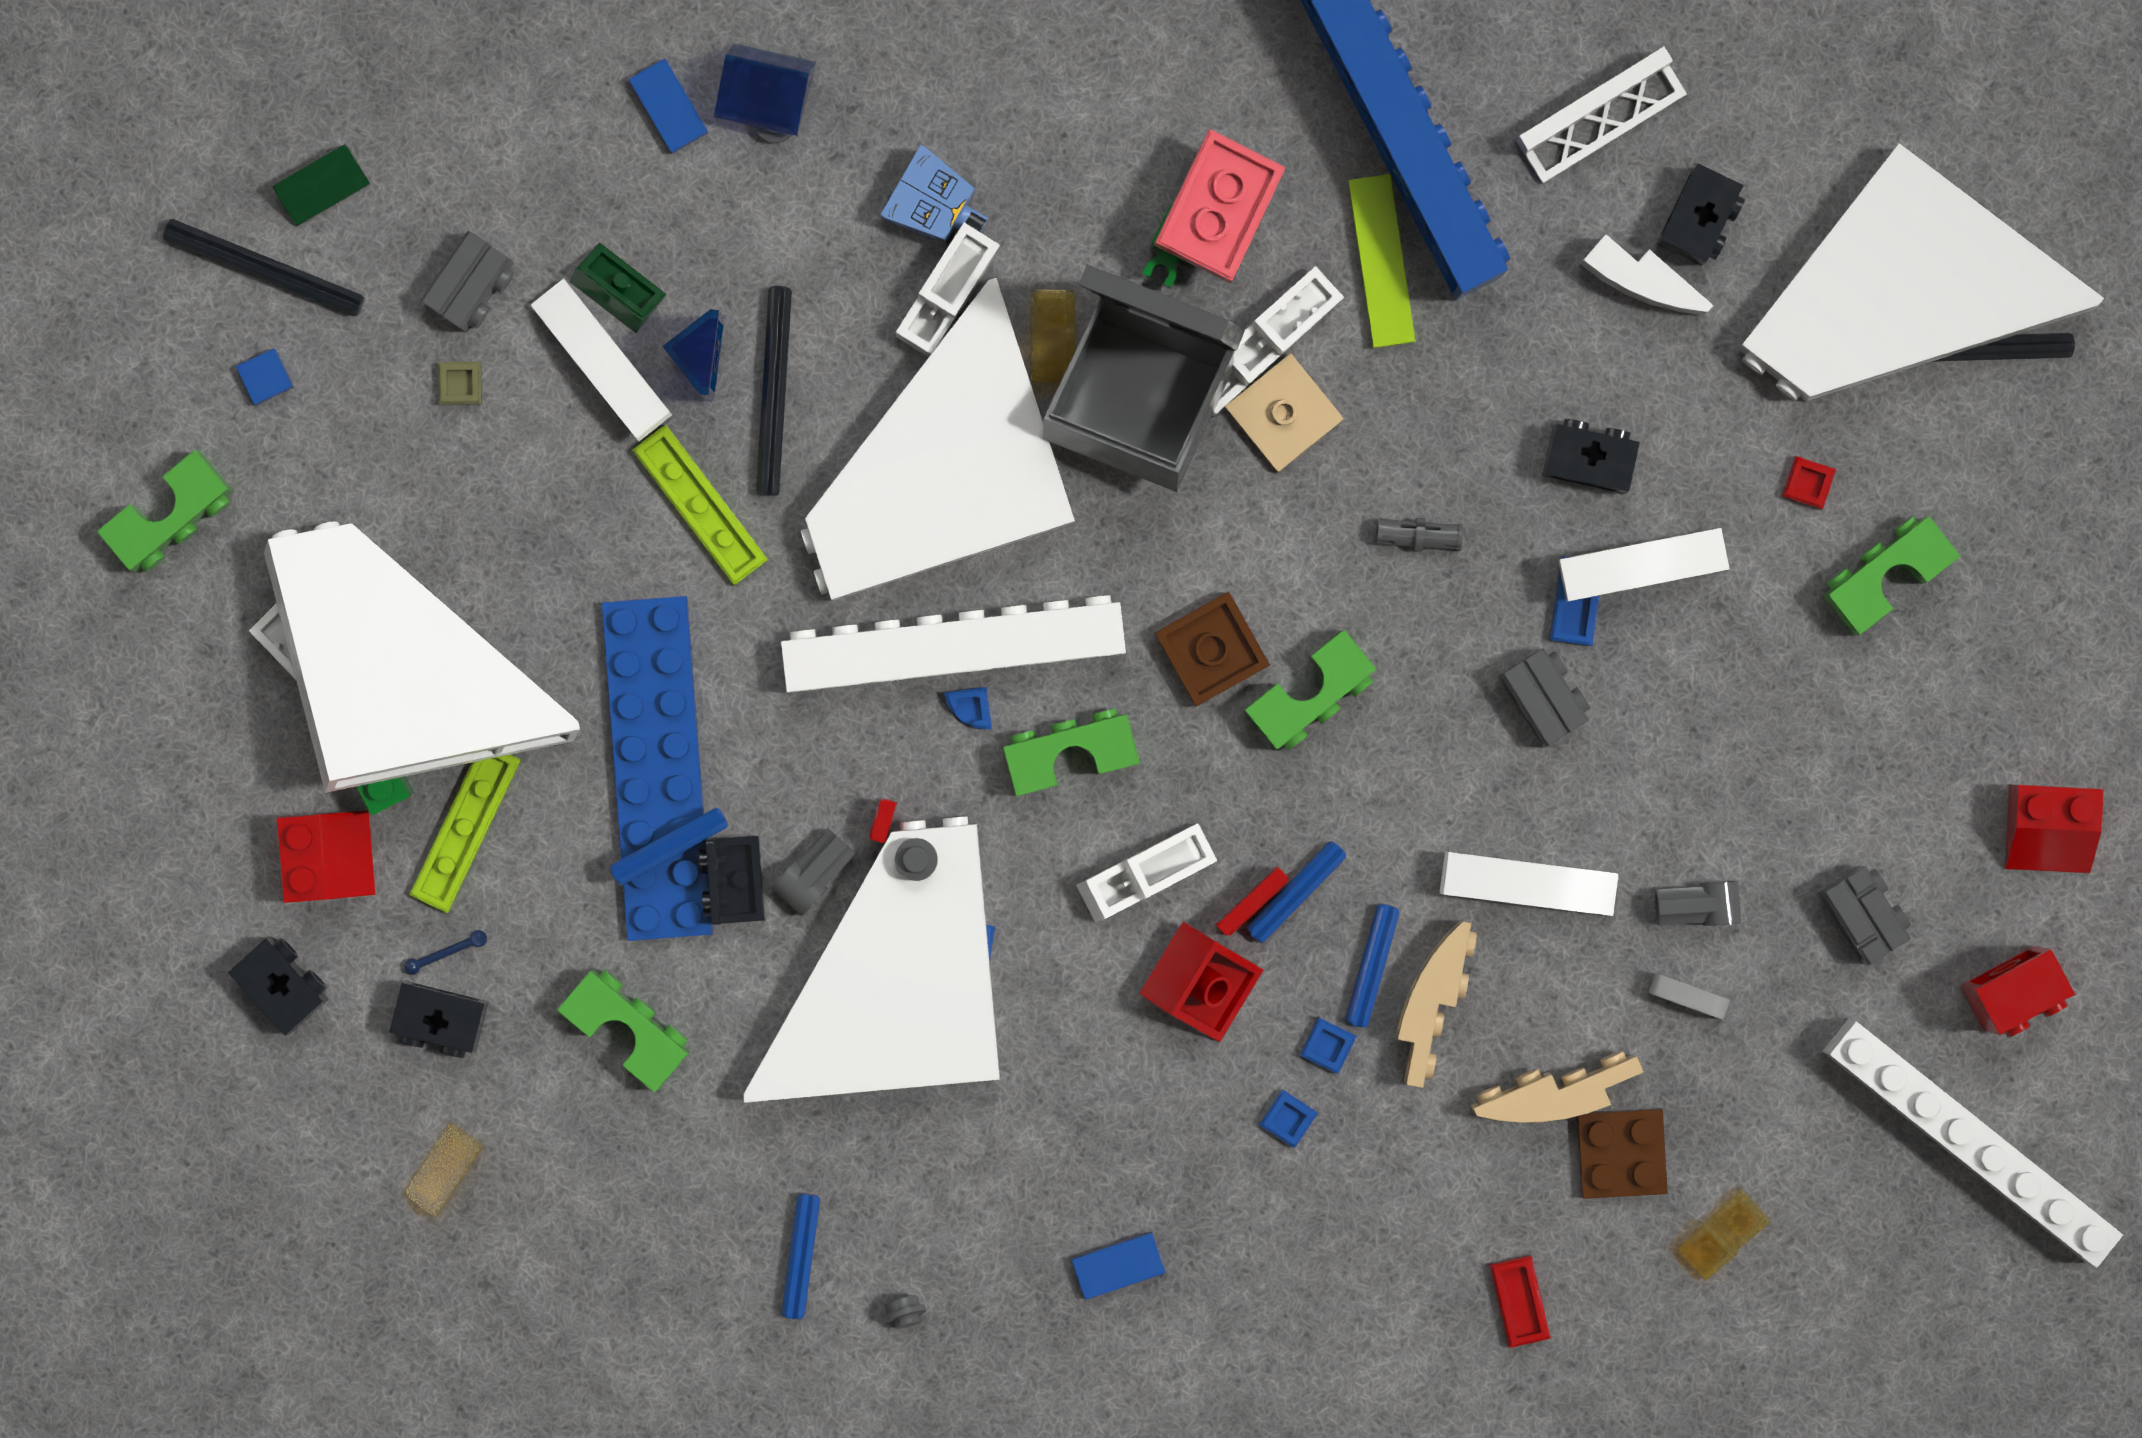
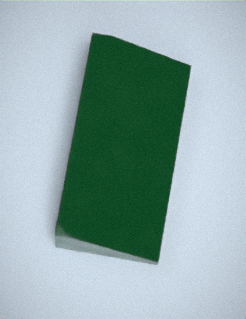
M344 144L273 185L272 188L296 226H299L370 185V182L351 149Z
M601 243L577 266L570 279L572 285L635 333L640 330L667 295Z

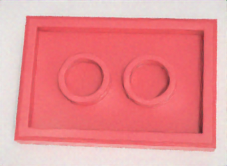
M1209 129L1155 240L1154 246L1227 283H1231L1286 167Z

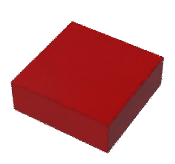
M1795 456L1781 497L1823 510L1836 469Z
M882 798L879 801L869 835L871 840L886 843L898 802Z

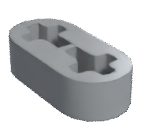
M1657 973L1654 974L1648 990L1650 994L1724 1020L1731 1001Z

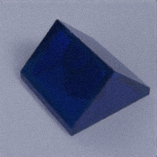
M734 43L725 54L714 117L797 136L813 80L816 62Z
M714 309L707 311L662 346L706 401H714L725 319L719 310Z

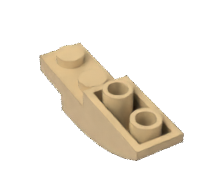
M1460 920L1444 935L1420 968L1408 992L1395 1035L1397 1040L1411 1042L1404 1078L1406 1085L1423 1088L1425 1078L1432 1080L1436 1065V1054L1430 1053L1433 1037L1440 1038L1444 1022V1013L1438 1012L1439 1004L1456 1007L1457 998L1465 999L1469 974L1462 973L1465 956L1473 957L1477 932L1470 931L1472 924L1470 922Z
M1624 1051L1604 1057L1600 1060L1602 1067L1592 1072L1586 1073L1583 1067L1561 1077L1563 1084L1559 1086L1556 1085L1552 1074L1547 1072L1541 1075L1539 1069H1534L1516 1077L1515 1080L1518 1085L1502 1091L1500 1085L1478 1093L1476 1096L1479 1102L1470 1106L1476 1116L1498 1121L1524 1123L1567 1119L1611 1105L1605 1089L1643 1073V1069L1637 1056L1631 1054L1626 1057Z

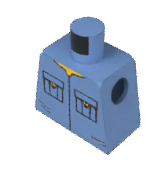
M922 145L918 148L881 213V219L890 224L945 244L954 228L959 230L963 223L981 233L988 217L968 206L975 193V188Z

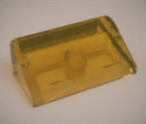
M450 1122L404 1191V1194L433 1217H439L486 1145Z

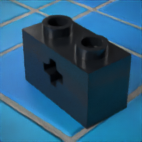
M1697 163L1692 168L1656 244L1701 266L1709 258L1716 260L1727 238L1721 235L1728 219L1734 222L1744 204L1745 199L1739 196L1744 185ZM1705 206L1710 209L1708 217L1713 222H1707L1702 227L1697 224L1699 216L1694 211L1699 212Z
M1564 419L1563 425L1556 424L1552 427L1542 476L1623 494L1630 491L1640 444L1639 441L1630 440V432L1615 428H1606L1605 434L1588 431L1589 423L1573 419ZM1591 444L1596 445V452L1603 454L1602 460H1597L1590 466L1587 464L1588 458L1581 455V451L1588 449Z
M268 937L235 965L228 974L286 1036L295 1031L329 1000L323 993L327 986L315 972L309 970L305 973L294 960L299 956L286 940L281 938L276 941L273 937ZM274 974L277 976L287 974L290 980L286 984L290 990L289 992L286 990L275 991L273 987L276 985L277 980L273 976Z
M405 981L401 983L389 1033L400 1035L399 1043L423 1048L424 1042L441 1045L439 1052L442 1054L464 1058L466 1052L473 1053L477 1051L489 1001ZM441 1010L443 1011L442 1018L449 1021V1024L436 1032L434 1031V1023L427 1020L428 1016L437 1014Z

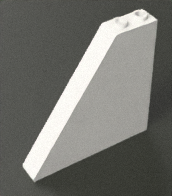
M1899 143L1739 350L1745 354L1742 361L1749 368L1760 375L1766 370L1779 380L1776 387L1786 396L1795 401L1798 397L1809 401L2092 311L2104 298Z
M997 278L987 281L805 518L808 528L801 530V534L808 554L816 552L821 566L820 569L814 570L821 595L829 593L831 600L834 601L1075 523L1050 442L1043 439V421Z
M327 522L316 526L314 531L298 533L297 530H284L274 534L272 539H268L264 555L325 793L574 741L580 727L578 721L352 523L340 526L338 522Z
M968 816L943 818V827L926 828L925 820L900 822L901 831L891 832L744 1093V1103L1000 1080L977 824L968 825ZM912 838H921L930 842L938 856L935 871L928 878L920 881L906 879L899 873L895 865L897 849L903 842Z

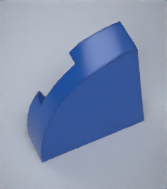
M987 687L945 693L949 708L963 723L978 729H992Z

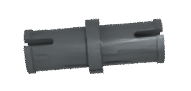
M1416 518L1415 521L1377 519L1376 545L1413 547V551L1420 552L1423 551V548L1461 551L1463 524L1425 522V518Z

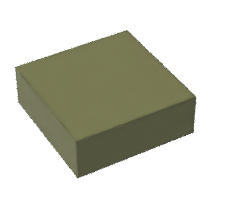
M481 361L438 362L439 405H482Z

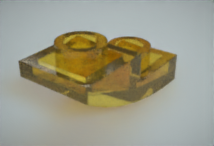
M1031 290L1029 331L1032 335L1030 378L1032 381L1061 382L1075 353V292L1073 290Z
M1741 1188L1677 1247V1250L1706 1281L1738 1254V1249L1770 1223V1217Z

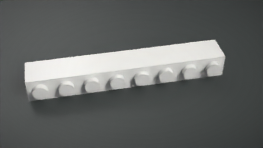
M1108 595L1085 598L1086 606L1069 608L1068 600L1043 603L1044 611L1027 613L1026 605L1001 608L1002 616L985 618L984 610L961 612L959 613V621L943 623L942 615L916 618L917 626L900 628V620L875 622V631L858 632L857 625L832 627V636L816 637L815 629L790 632L791 640L781 641L786 689L788 693L1126 654L1120 602L1111 603V596Z
M1848 1019L1822 1051L2087 1264L2097 1268L2123 1236L2121 1232L1857 1021Z

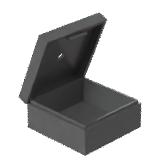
M1087 264L1079 285L1101 298L1043 419V439L1177 492L1233 371L1235 350H1238L1245 331L1225 318Z

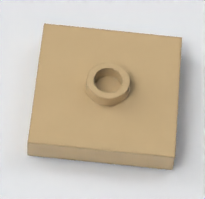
M1291 353L1225 406L1226 410L1277 473L1344 420L1342 415Z

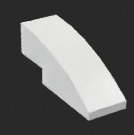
M963 223L897 329L896 337L927 357H930L953 326L1000 245L966 223Z
M1605 235L1580 263V265L1606 284L1630 297L1653 306L1696 315H1704L1714 306L1651 250H1648L1637 262L1608 235Z
M1197 823L1082 881L1076 886L1096 923L1217 862V859Z

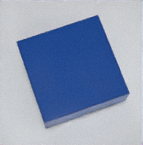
M275 348L236 366L253 404L256 406L294 388Z
M1318 1017L1300 1056L1339 1074L1357 1036Z
M1282 1089L1259 1125L1295 1148L1318 1112Z

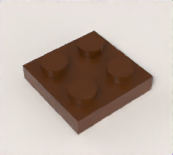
M1229 591L1155 632L1157 639L1195 707L1270 666Z
M1662 1108L1590 1112L1577 1116L1581 1195L1583 1199L1668 1194Z

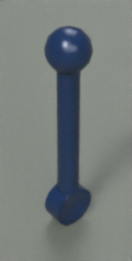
M476 930L466 940L421 959L411 958L406 960L404 970L409 975H415L420 971L421 967L473 945L482 947L487 942V935L482 930Z

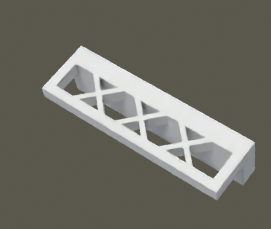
M1665 47L1657 50L1517 138V144L1542 184L1687 95L1669 66L1673 60ZM1661 71L1674 92L1662 100L1643 97L1646 80ZM1640 84L1638 95L1626 93ZM1618 97L1636 101L1633 117L1625 123L1607 119L1610 103ZM1641 102L1652 105L1639 113ZM1604 106L1602 118L1590 115ZM1582 119L1600 123L1597 140L1589 145L1571 141L1574 125ZM1605 124L1617 127L1603 136ZM1568 129L1566 140L1555 137ZM1547 141L1564 145L1561 162L1545 171L1533 150ZM1569 147L1581 149L1567 158Z

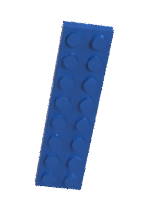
M687 596L602 602L621 859L704 814ZM706 840L623 885L628 941L713 935L711 916L704 917L702 906V891H709L708 874L700 873L699 849L706 848Z

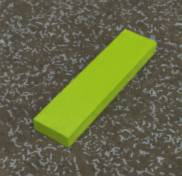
M1391 174L1348 180L1373 349L1415 343Z
M664 425L632 450L734 585L768 561V558L667 425Z
M510 754L472 762L409 894L410 896L449 913L521 763V759Z

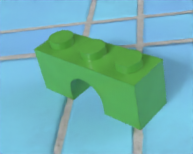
M194 450L163 476L175 494V507L167 518L153 522L137 506L129 504L97 531L129 571L138 572L140 569H143L146 573L151 571L165 559L166 556L162 553L164 549L174 541L178 545L186 542L198 531V528L194 525L206 514L210 518L217 516L231 503L227 497L234 492V489L203 452Z
M1914 516L1910 517L1893 531L1897 538L1884 547L1881 542L1877 543L1860 556L1864 564L1851 573L1845 568L1826 583L1831 590L1823 595L1824 599L1853 636L1861 635L1893 610V607L1884 597L1881 588L1883 576L1891 567L1901 566L1908 569L1918 582L1923 584L1929 582L1961 557L1930 516L1924 517L1919 521Z
M1345 630L1339 632L1310 656V659L1318 667L1322 676L1321 688L1313 698L1307 701L1295 700L1277 683L1244 710L1275 750H1278L1283 745L1288 751L1308 736L1303 728L1316 718L1321 724L1341 709L1336 703L1348 692L1353 697H1356L1374 682L1369 675L1376 670L1375 666Z
M1115 708L1092 714L1094 723L1077 727L1076 720L1073 719L1051 725L1053 734L1036 738L1034 730L1010 736L1012 745L1003 748L1016 796L1057 786L1054 762L1057 755L1068 747L1078 746L1089 751L1095 760L1098 774L1140 764L1127 714L1118 716L1117 709Z
M594 969L591 970L557 1011L589 1038L607 1021L616 1020L627 1024L635 1035L636 1043L633 1053L622 1066L655 1093L691 1052L684 1046L689 1040L671 1024L664 1029L653 1020L652 1017L656 1014L655 1010L642 999L636 997L631 1001L619 990L624 986L623 983L609 971L604 969L599 974Z

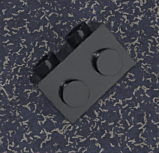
M759 836L706 840V848L699 849L700 873L708 874L709 891H702L704 917L711 916L712 925L765 921Z

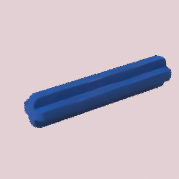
M714 808L612 864L610 871L615 881L619 885H624L726 829L728 822L723 812L719 808Z
M1328 842L1247 926L1248 933L1258 942H1265L1346 858L1345 851L1335 842Z
M1379 904L1376 908L1346 1015V1022L1351 1025L1366 1028L1369 1024L1400 913L1399 909L1394 906Z
M800 1193L797 1197L782 1306V1316L789 1319H803L805 1315L820 1197L815 1194Z

